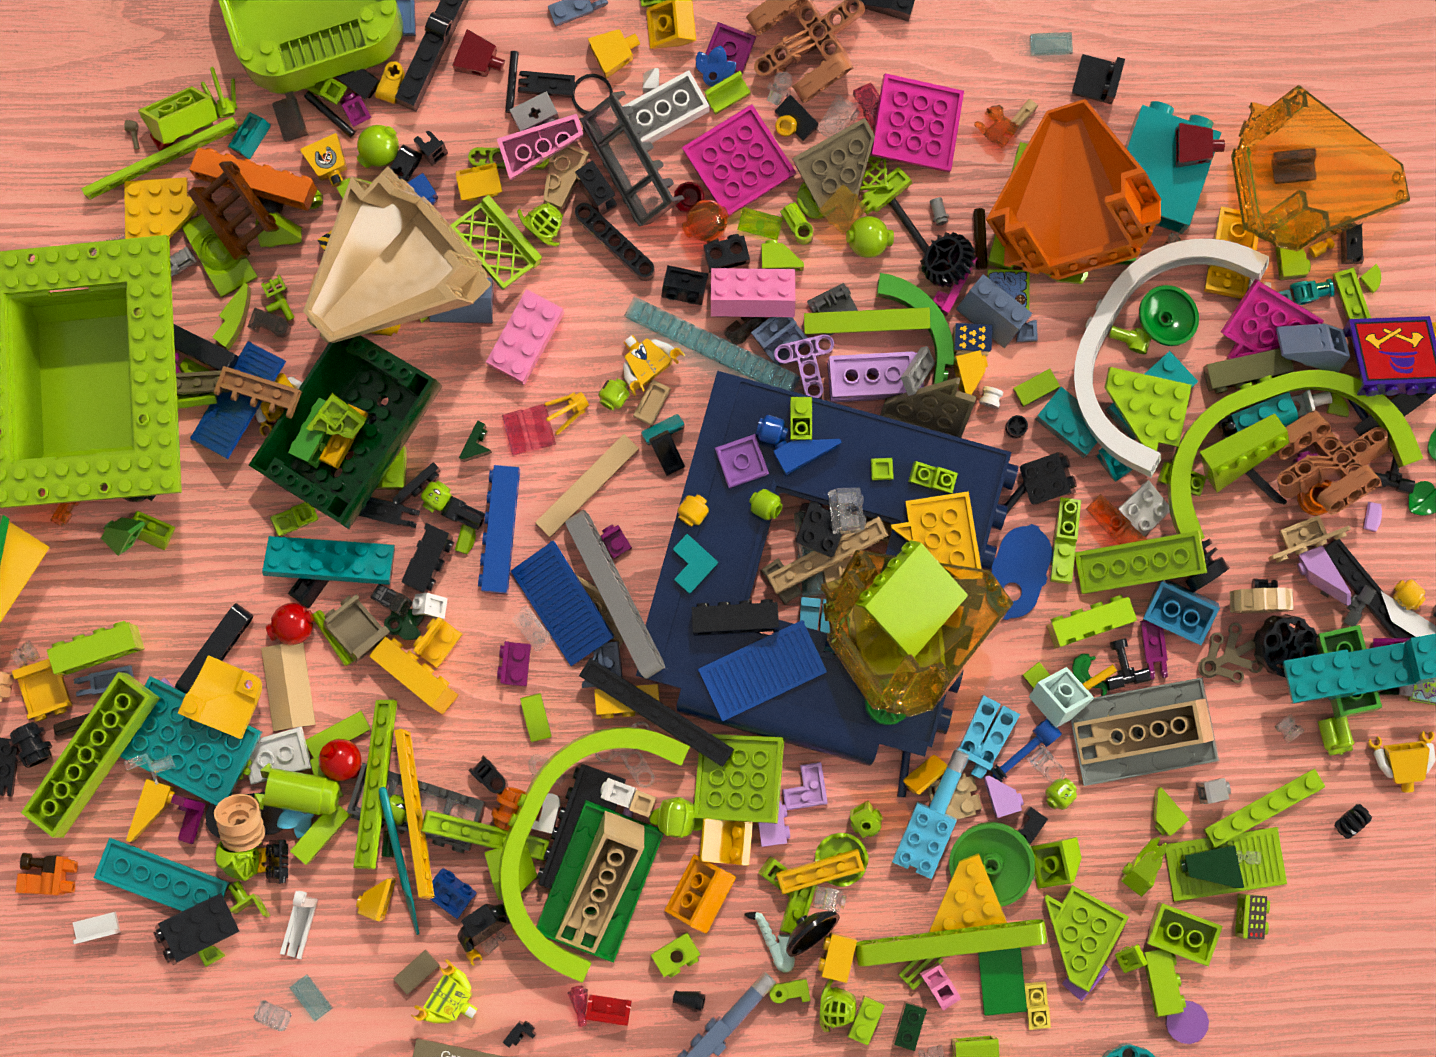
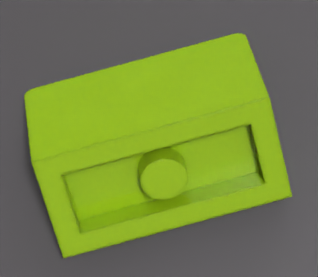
M741 71L705 91V99L715 115L751 94L742 78L743 74Z

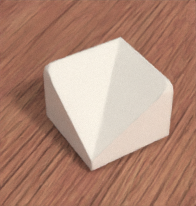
M658 68L644 73L643 93L659 87Z

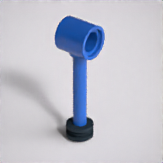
M1046 718L1032 730L1036 737L1001 767L996 764V768L990 770L993 773V777L1003 782L1002 779L1004 777L1007 778L1005 773L1039 744L1043 743L1047 747L1062 735L1060 730L1055 728Z

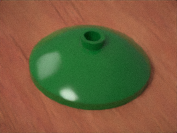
M1162 285L1153 288L1143 297L1139 307V319L1142 328L1152 340L1165 346H1179L1190 340L1196 333L1199 325V312L1195 302L1185 291L1175 286Z

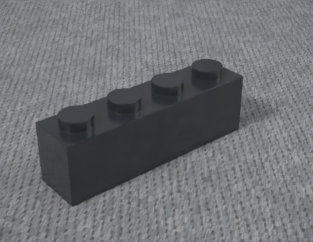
M764 599L760 601L761 603H752L750 600L739 601V604L731 605L730 602H718L717 606H709V603H698L696 607H692L694 636L779 631L778 602H773V599Z

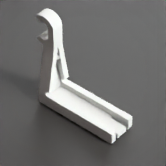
M295 892L294 906L280 951L282 955H285L288 943H290L287 956L302 959L318 899L308 897L307 892Z

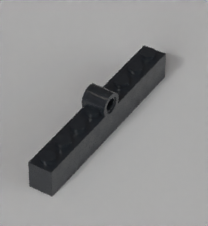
M440 0L435 13L432 12L425 25L426 32L395 96L399 105L417 112L469 0Z

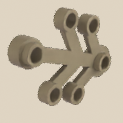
M1233 623L1228 628L1230 634L1224 655L1216 658L1219 645L1224 641L1223 635L1221 633H1213L1210 636L1211 646L1208 656L1201 659L1198 664V671L1203 677L1212 678L1220 675L1230 678L1234 683L1241 682L1244 679L1242 671H1231L1220 667L1227 662L1248 668L1252 673H1258L1262 670L1263 666L1261 664H1258L1259 669L1257 671L1253 670L1252 664L1257 663L1256 660L1251 661L1239 657L1254 649L1255 643L1254 639L1235 648L1238 635L1242 632V626L1239 623ZM1234 625L1239 628L1238 633L1232 631ZM1215 635L1220 637L1219 643L1214 642L1213 637ZM1207 663L1212 666L1211 671L1205 670ZM1234 673L1240 674L1239 680L1234 679Z

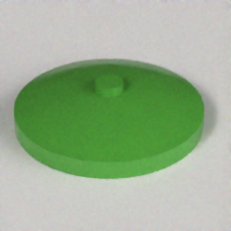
M985 822L970 827L959 836L951 850L949 859L951 878L960 860L979 853L1001 907L1017 901L1026 893L1035 874V857L1030 844L1021 833L1002 823Z

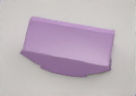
M1368 502L1363 529L1372 532L1377 531L1382 518L1381 504Z

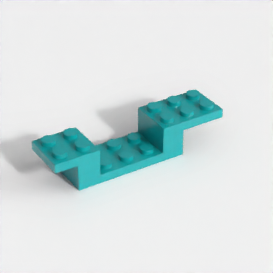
M1436 633L1413 637L1403 643L1353 652L1341 650L1283 661L1291 703L1295 704L1323 698L1333 700L1435 681Z

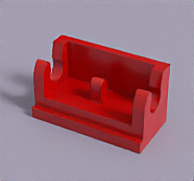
M590 994L585 1020L628 1026L632 1000Z

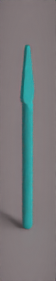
M380 787L378 792L402 890L416 935H419L411 886L387 789Z

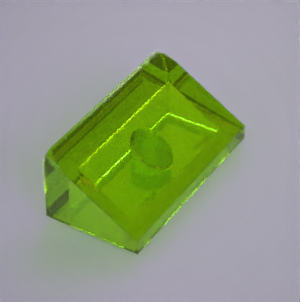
M743 207L737 230L778 240L783 218Z

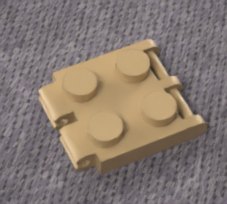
M965 773L961 774L945 814L961 819L976 815L975 810L982 809L979 795L971 796L970 793L977 790L974 776L966 777ZM941 780L935 781L927 788L930 801L934 797L931 786L934 787L936 792Z

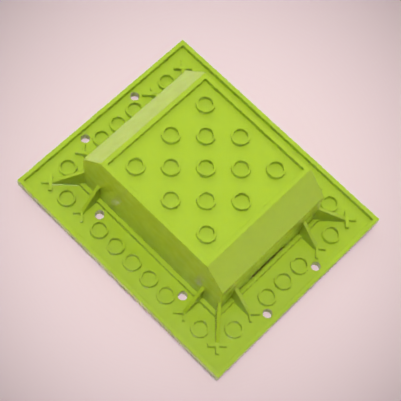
M159 235L0 251V508L182 493L169 236ZM96 249V255L92 256V251ZM34 255L35 260L31 262L30 258ZM89 287V289L49 292L52 290ZM104 484L108 485V489L106 491H103ZM44 489L45 495L42 497L40 493Z

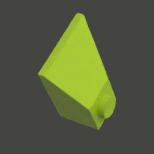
M1077 837L1031 846L1035 857V878L1038 889L1074 883L1082 859Z
M525 842L519 864L520 893L537 877L527 842ZM502 847L485 852L498 900H501L499 864Z

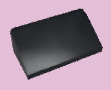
M791 95L775 110L779 117L790 115L796 120L797 129L795 133L802 141L818 128V122Z
M299 578L288 594L307 608H310L329 580Z

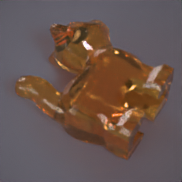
M1001 105L991 106L986 109L985 115L994 123L989 128H986L982 122L976 121L974 126L989 141L1004 148L1009 141L1004 134L1008 133L1012 137L1020 126L1013 124L1009 118L1004 116V108Z

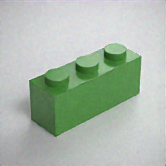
M318 398L317 402L312 406L308 418L302 424L301 430L292 442L288 452L297 460L316 469L321 462L319 458L331 437L326 432L318 430L309 431L307 429L308 424L326 402L321 398Z

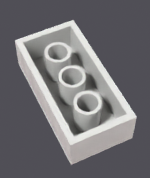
M689 70L622 106H631L634 112L628 116L632 125L641 124L644 130L638 134L642 143H653L709 113V104Z

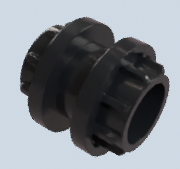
M31 722L16 728L10 733V748H18L20 752L15 757L17 763H23L25 767L30 768L51 757V742H43L41 738L46 733L44 727H38L36 723Z

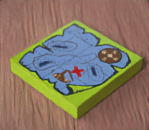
M987 270V277L1029 310L1030 272L1023 270Z

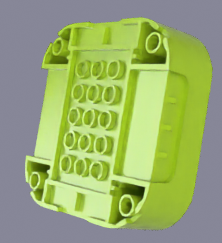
M218 0L234 51L248 77L258 87L260 86L272 93L287 94L296 92L332 77L376 66L393 55L396 51L395 48L403 37V19L396 0Z

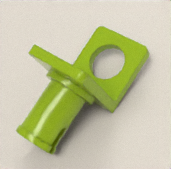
M240 881L234 882L235 886H232V884L228 886L237 902L235 906L229 909L232 913L237 914L255 902L263 916L267 918L271 916L261 898L254 893L248 896Z

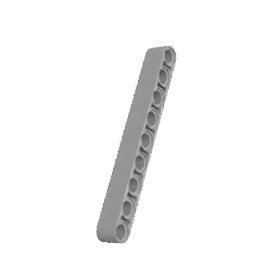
M581 510L565 521L566 526L639 672L645 679H648L665 668L664 661L591 517L585 510Z

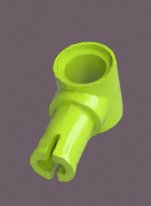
M1112 326L1109 338L1125 342L1131 351L1139 354H1146L1151 342V338L1141 328L1129 331Z

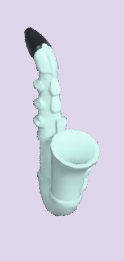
M745 913L746 917L758 922L776 968L783 973L790 972L795 964V958L790 957L786 953V945L790 935H778L779 943L775 941L776 936L772 934V929L762 913Z

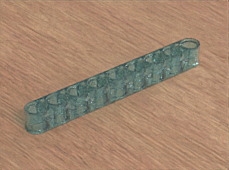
M633 297L624 315L629 320L758 382L794 392L801 378L799 375L639 298Z

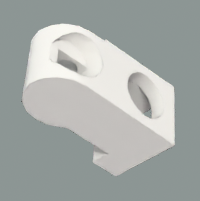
M548 793L542 804L540 820L534 821L531 829L552 834L560 808V798L556 794Z

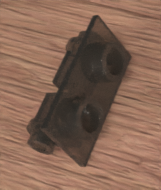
M740 317L744 322L742 325L736 320L726 327V331L723 333L727 339H730L733 347L743 343L753 330L766 321L765 317Z

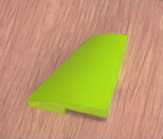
M332 393L308 424L307 429L309 431H323L330 435L338 434L345 438L353 439L364 425L366 418Z

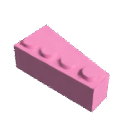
M574 114L498 138L497 141L509 179L512 181L584 136L578 116Z

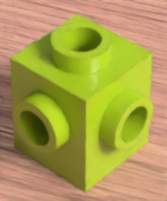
M869 800L850 810L851 826L855 833H860L862 838L872 837L880 831L883 817L877 808H873Z

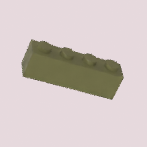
M1279 348L1207 364L1203 367L1208 391H1215L1218 394L1228 391V387L1235 386L1236 389H1240V386L1250 382L1258 384L1260 383L1259 379L1269 375L1274 378L1294 371L1292 360L1283 357Z

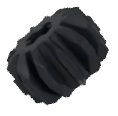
M1356 804L1335 822L1334 826L1340 835H1343L1345 839H1349L1370 823L1372 816L1361 804Z

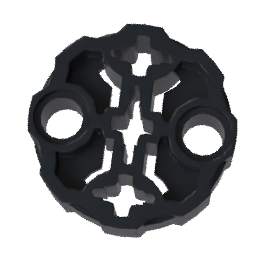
M1288 614L1283 616L1273 615L1266 619L1261 629L1255 633L1253 640L1255 643V659L1268 673L1286 678L1283 661L1318 655L1317 633L1303 618ZM1269 636V642L1266 643V639Z

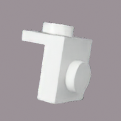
M608 778L601 787V798L630 808L637 788Z

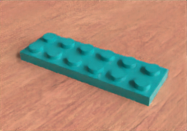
M269 536L262 573L263 576L390 585L395 545Z
M109 838L94 875L95 879L180 911H185L222 893L224 898L230 882L114 838Z

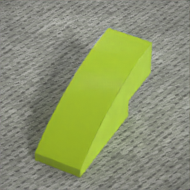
M246 283L241 286L219 314L224 322L212 336L228 350L237 340L248 314L251 288Z
M338 804L336 811L331 815L322 814L290 852L305 865H309L351 814Z

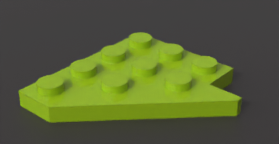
M1109 367L1104 388L1138 442L1157 451L1158 443L1179 447L1192 385Z
M1072 885L1063 903L1048 895L1044 897L1068 980L1075 986L1089 992L1129 917Z

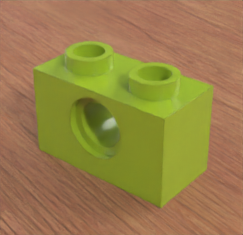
M686 932L652 953L651 957L663 977L668 975L672 978L681 972L679 968L687 964L689 967L698 962V956L701 953L689 933ZM678 950L682 952L683 959L680 962H674L671 959L673 951Z

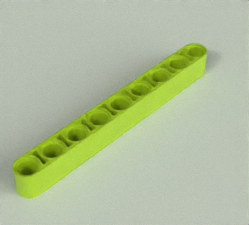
M1033 919L863 940L856 943L855 950L858 966H872L1042 945L1047 943L1044 920Z

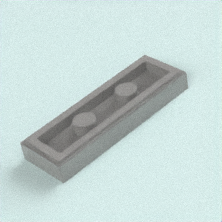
M928 346L919 349L900 377L908 396L914 395L935 365Z

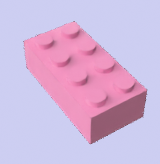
M711 268V316L795 317V269Z
M526 289L486 360L487 365L525 385L564 315L563 308Z

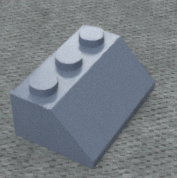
M984 274L956 308L958 312L973 324L992 325V339L1003 348H1006L1032 315V312Z
M487 278L491 282V286L474 304L430 316V322L493 323V279Z

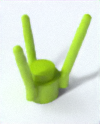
M210 67L219 97L217 103L205 82H201L205 93L212 97L216 114L219 115V118L233 116L235 110L238 109L235 79H231L230 101L228 97H223L215 69Z

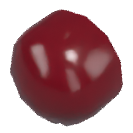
M695 182L682 183L674 191V197L680 195L684 197L676 205L681 212L690 214L697 212L704 204L705 194L702 188Z

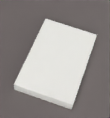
M302 727L259 738L250 757L252 765L248 766L251 769V773L248 776L251 785L267 781L268 778H262L260 770L268 763L272 764V768L293 772L312 768Z

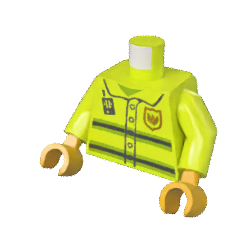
M448 959L445 960L448 964L447 968L443 969L439 966L443 976L424 1007L414 1006L415 1009L419 1010V1014L416 1016L411 1014V1017L417 1021L450 1023L452 1020L456 1021L460 1014L472 1020L478 1008L468 1003L472 993L470 992L471 985L466 974L453 966Z

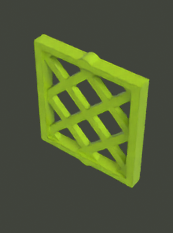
M869 156L868 163L872 167L868 171L865 169V175L862 180V184L865 186H861L859 191L888 188L886 159ZM881 161L884 162L883 169L877 166ZM874 168L880 171L876 177L871 174ZM882 174H884L885 177L884 182H881L878 179ZM868 175L873 179L869 184L864 181Z

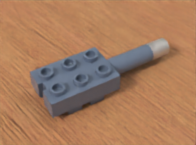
M764 972L722 1018L720 1016L717 1019L711 1018L705 1025L704 1029L706 1031L702 1035L698 1033L690 1042L692 1047L688 1051L684 1049L677 1057H709L712 1053L719 1056L726 1048L724 1040L729 1037L771 990L776 981Z

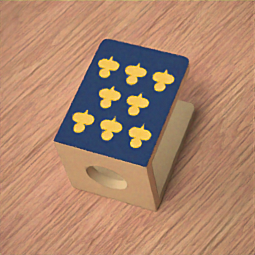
M955 323L953 328L954 355H963L981 350L982 355L988 356L992 350V325Z

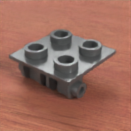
M844 283L807 301L812 313L858 311L850 296L851 292Z

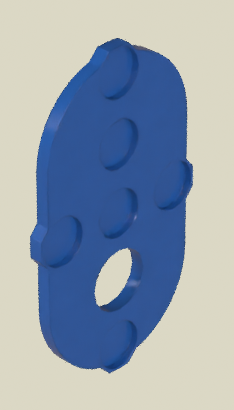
M1030 524L1029 526L1014 528L1008 532L1000 544L996 558H994L992 571L986 586V598L990 607L1001 619L1018 618L1029 613L1037 603L1042 586L1047 582L1046 573L1052 558V547L1047 536L1040 531L1039 526ZM1008 583L1019 585L1021 588L1020 598L1016 601L1006 599L1003 594L1005 585Z

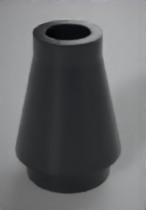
M675 990L673 1003L694 1012L702 1011L706 995L701 994V991Z

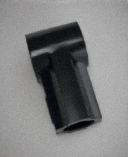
M451 496L441 512L442 516L455 522L459 521L476 530H479L485 518V513L466 505L465 502Z

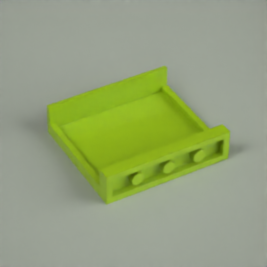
M910 540L902 546L901 552L888 562L887 568L874 578L872 585L860 594L855 605L866 610L899 647L897 651L902 656L913 659L968 595L921 542Z

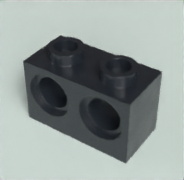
M733 234L722 241L712 239L703 245L709 273H711V268H732L750 263L744 235ZM738 245L742 248V252L733 254L730 249ZM718 250L722 253V256L719 259H714L710 256V253Z

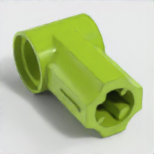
M796 202L785 206L780 213L795 235L796 241L802 245L809 244L813 239L812 225L808 223ZM803 229L810 232L806 237H801L798 233Z

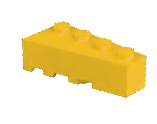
M385 636L369 657L430 707L444 714L458 697V694L448 687L450 683L442 676L437 678L432 674L434 670L426 663L421 665L417 662L419 657L409 650L406 653L401 649L404 645L397 639L393 638L390 640Z

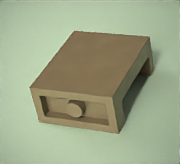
M356 594L353 597H346L340 603L342 606L336 611L334 609L330 610L324 616L323 626L357 663L373 650L385 636L388 637L390 631L385 625L382 627L361 604L359 596Z

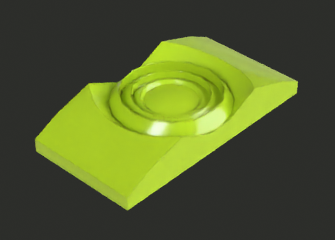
M203 214L182 226L191 246L221 297L240 288L244 283L247 284L258 278L248 258L233 259Z

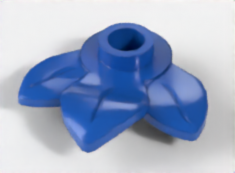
M722 46L714 48L709 53V56L703 52H698L696 55V67L703 74V80L706 85L710 87L735 73L736 62L727 61L726 52ZM711 73L717 74V78L715 80H711L709 78V75Z

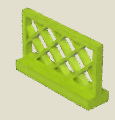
M489 195L450 225L482 261V267L502 290L532 268L534 269L540 265L542 256ZM481 210L486 216L485 222L473 221L474 214ZM460 224L470 225V233H461L456 227ZM473 225L484 226V236L473 235ZM488 227L496 228L499 231V238L488 237ZM472 239L484 240L483 250L474 249L471 245ZM486 241L498 242V252L486 250ZM501 243L510 244L513 247L512 253L500 252ZM485 254L497 256L496 265L487 264ZM500 256L512 258L511 267L499 266ZM514 259H523L527 266L523 269L514 268ZM499 270L510 271V279L503 282L498 277Z

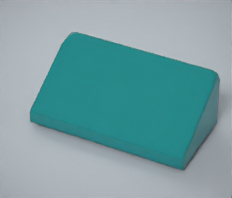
M249 112L228 147L245 158L250 159L270 129L271 124L262 117Z
M675 414L643 430L641 434L646 444L651 445L650 438L666 430L671 435L684 429L685 424L681 417Z

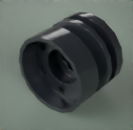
M1210 538L1202 541L1207 573L1191 575L1185 581L1192 592L1204 587L1230 569L1223 557L1215 560L1211 558L1218 550L1216 547L1208 552L1205 549L1213 543Z

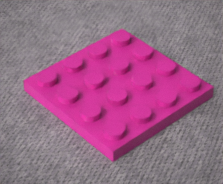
M885 73L882 79L874 127L875 138L870 156L948 173L951 172L964 91Z
M752 104L682 147L683 152L726 218L796 175L793 166Z

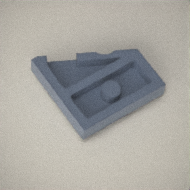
M607 642L596 649L592 659L623 678L619 642ZM586 680L582 682V688L596 687Z

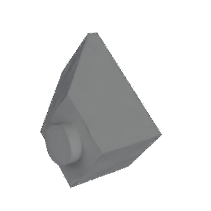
M1225 778L1196 783L1200 804H1211L1229 799L1228 794H1231L1230 784L1225 781Z

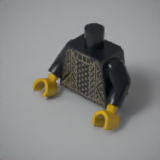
M484 904L461 920L463 927L460 928L457 937L464 951L467 952L466 957L472 965H475L473 959L479 957L482 961V956L474 946H477L510 924L503 904Z

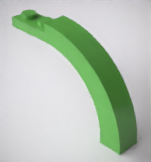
M880 273L876 297L896 301L907 308H930L931 329H928L933 340L936 357L933 384L947 381L948 370H945V368H952L954 365V346L951 331L943 313L936 303L914 284L890 274Z

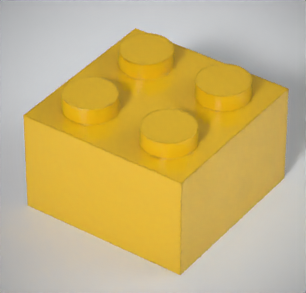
M830 932L829 937L825 936L822 948L826 951L824 958L820 957L817 968L818 971H821L820 975L847 983L857 940Z

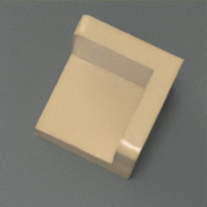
M636 790L629 811L649 818L657 797Z

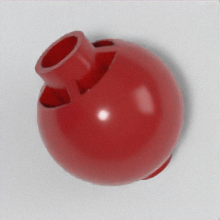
M287 603L275 610L271 617V624L266 625V631L272 641L278 639L286 645H297L304 642L310 636L315 619L311 610H307L300 604Z
M331 740L320 751L319 767L322 773L333 781L354 779L358 777L361 769L360 751L349 740Z

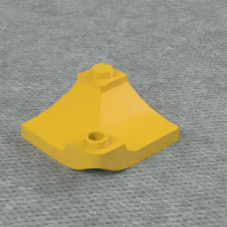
M208 655L193 686L185 695L178 714L242 739L260 698L262 682L258 676ZM248 681H252V687L248 689L246 684Z

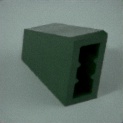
M1235 845L1181 855L1182 860L1179 861L1180 868L1187 877L1235 888H1244Z

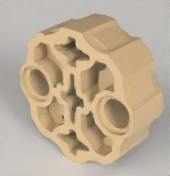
M1253 588L1230 591V613H1274L1294 610L1293 589Z

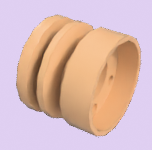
M236 794L226 797L218 803L214 810V818L220 840L225 848L230 851L243 852L255 848L262 842L265 837V827L261 818L259 804L255 798L250 795Z

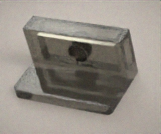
M293 91L285 93L286 99L272 103L285 142L308 135L296 95Z
M1316 149L1273 152L1271 166L1274 183L1283 184L1316 180L1317 175L1314 164L1317 156Z

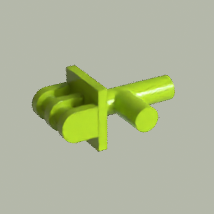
M279 274L277 275L278 278L274 280L271 278L270 282L261 284L267 298L275 296L277 300L265 307L269 314L281 308L285 318L289 321L295 317L282 294V291L288 288ZM281 283L282 287L277 289L276 285ZM273 287L274 291L269 293L268 289Z

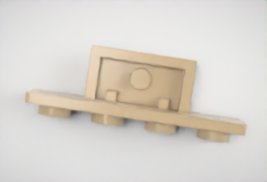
M1320 515L1284 528L1279 533L1287 550L1270 556L1268 558L1269 562L1276 560V563L1289 559L1288 554L1295 552L1297 556L1308 551L1307 547L1315 545V548L1327 544L1326 540L1332 537L1335 540L1346 537V532L1351 530L1350 525L1327 534Z

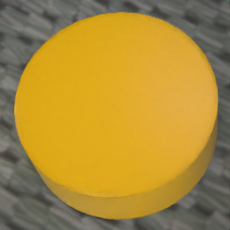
M790 115L781 116L776 121V131L781 136H790L795 133L797 122Z

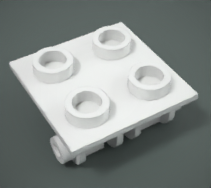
M1149 480L1142 484L1131 497H1128V500L1120 505L1117 511L1128 520L1141 538L1149 533L1170 512L1168 503Z

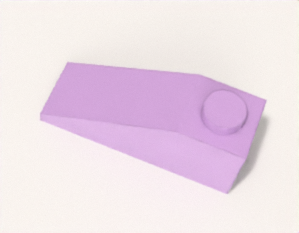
M1323 546L1299 554L1298 570L1301 575H1305L1309 583L1347 606L1351 604V592Z

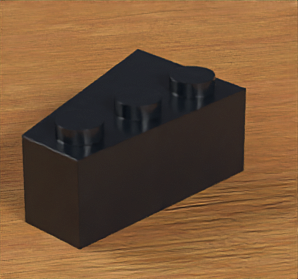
M428 523L425 524L424 529L426 531L422 540L418 541L416 546L418 548L414 557L411 558L402 579L403 584L422 593L433 590L436 584L434 577L437 571H442L445 564L443 558L446 552H451L454 545L453 537L448 532Z

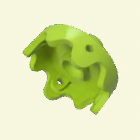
M835 833L827 836L820 842L815 852L814 861L858 849L864 870L866 871L869 858L865 846L857 837L848 833ZM865 871L828 881V883L840 887L849 886L860 880Z

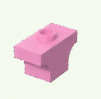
M938 962L920 973L942 1010H945L961 999Z

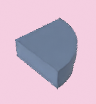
M1037 320L1029 321L1019 330L1016 342L1038 341Z

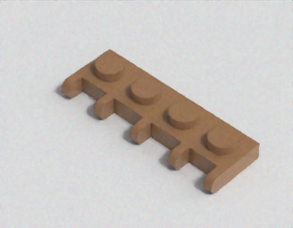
M225 366L222 368L214 389V394L218 396L221 394L222 389L231 391V400L237 401L239 394L250 397V406L256 407L258 400L269 403V412L275 413L277 406L288 409L286 417L290 419L294 415L302 393L298 389Z

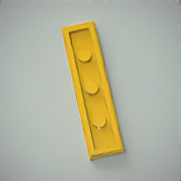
M855 849L777 872L776 876L783 895L865 870L859 850Z

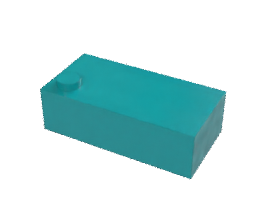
M1170 351L1145 373V375L1192 385L1191 388L1198 382ZM1113 402L1105 411L1132 440H1135V435Z

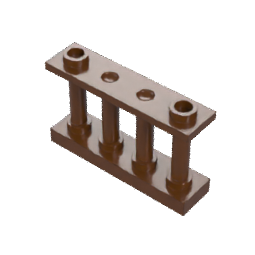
M232 161L221 162L219 166L224 172L207 188L193 187L187 193L233 259H245L250 255L247 245L264 230L266 232H274L279 230L276 225L275 218L267 212L241 175L240 168ZM229 179L236 189L221 203L216 205L212 199V194ZM241 196L247 207L228 222L223 215V211ZM253 213L259 224L240 239L235 232V228Z

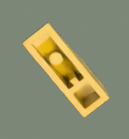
M146 779L126 841L134 842L168 808V805L172 804L173 794H176V792H173L174 786Z

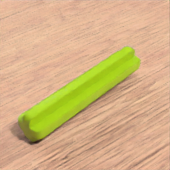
M321 610L316 611L313 614L315 622L345 666L353 663L354 660L323 626L325 620L324 613Z

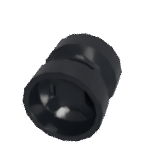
M1020 415L1012 416L1005 425L1006 434L1015 439L1023 436L1028 429L1027 420Z

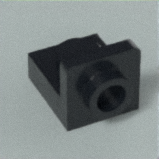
M519 1020L503 1043L509 1048L512 1044L516 1046L524 1037L521 1034L522 1031L533 1039L536 1036L534 1032L535 1027L526 1020L524 1023Z

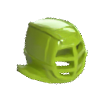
M549 202L543 203L529 211L525 217L520 209L517 210L518 217L525 228L545 244L559 246L560 243L554 242L552 239L558 235L557 232L560 229L563 214Z
M681 797L663 800L661 806L653 810L649 817L650 823L658 825L659 831L666 836L675 838L688 836L692 833V830L699 831L703 825V819L694 818V804Z
M221 841L216 848L215 860L218 867L225 874L242 881H247L254 875H257L259 865L257 847L248 851L231 853L235 851L228 850Z
M829 979L826 982L821 995L819 1024L824 1032H830L829 1026L835 1028L853 1022L857 1009L854 994L838 987H830L834 981L833 979Z

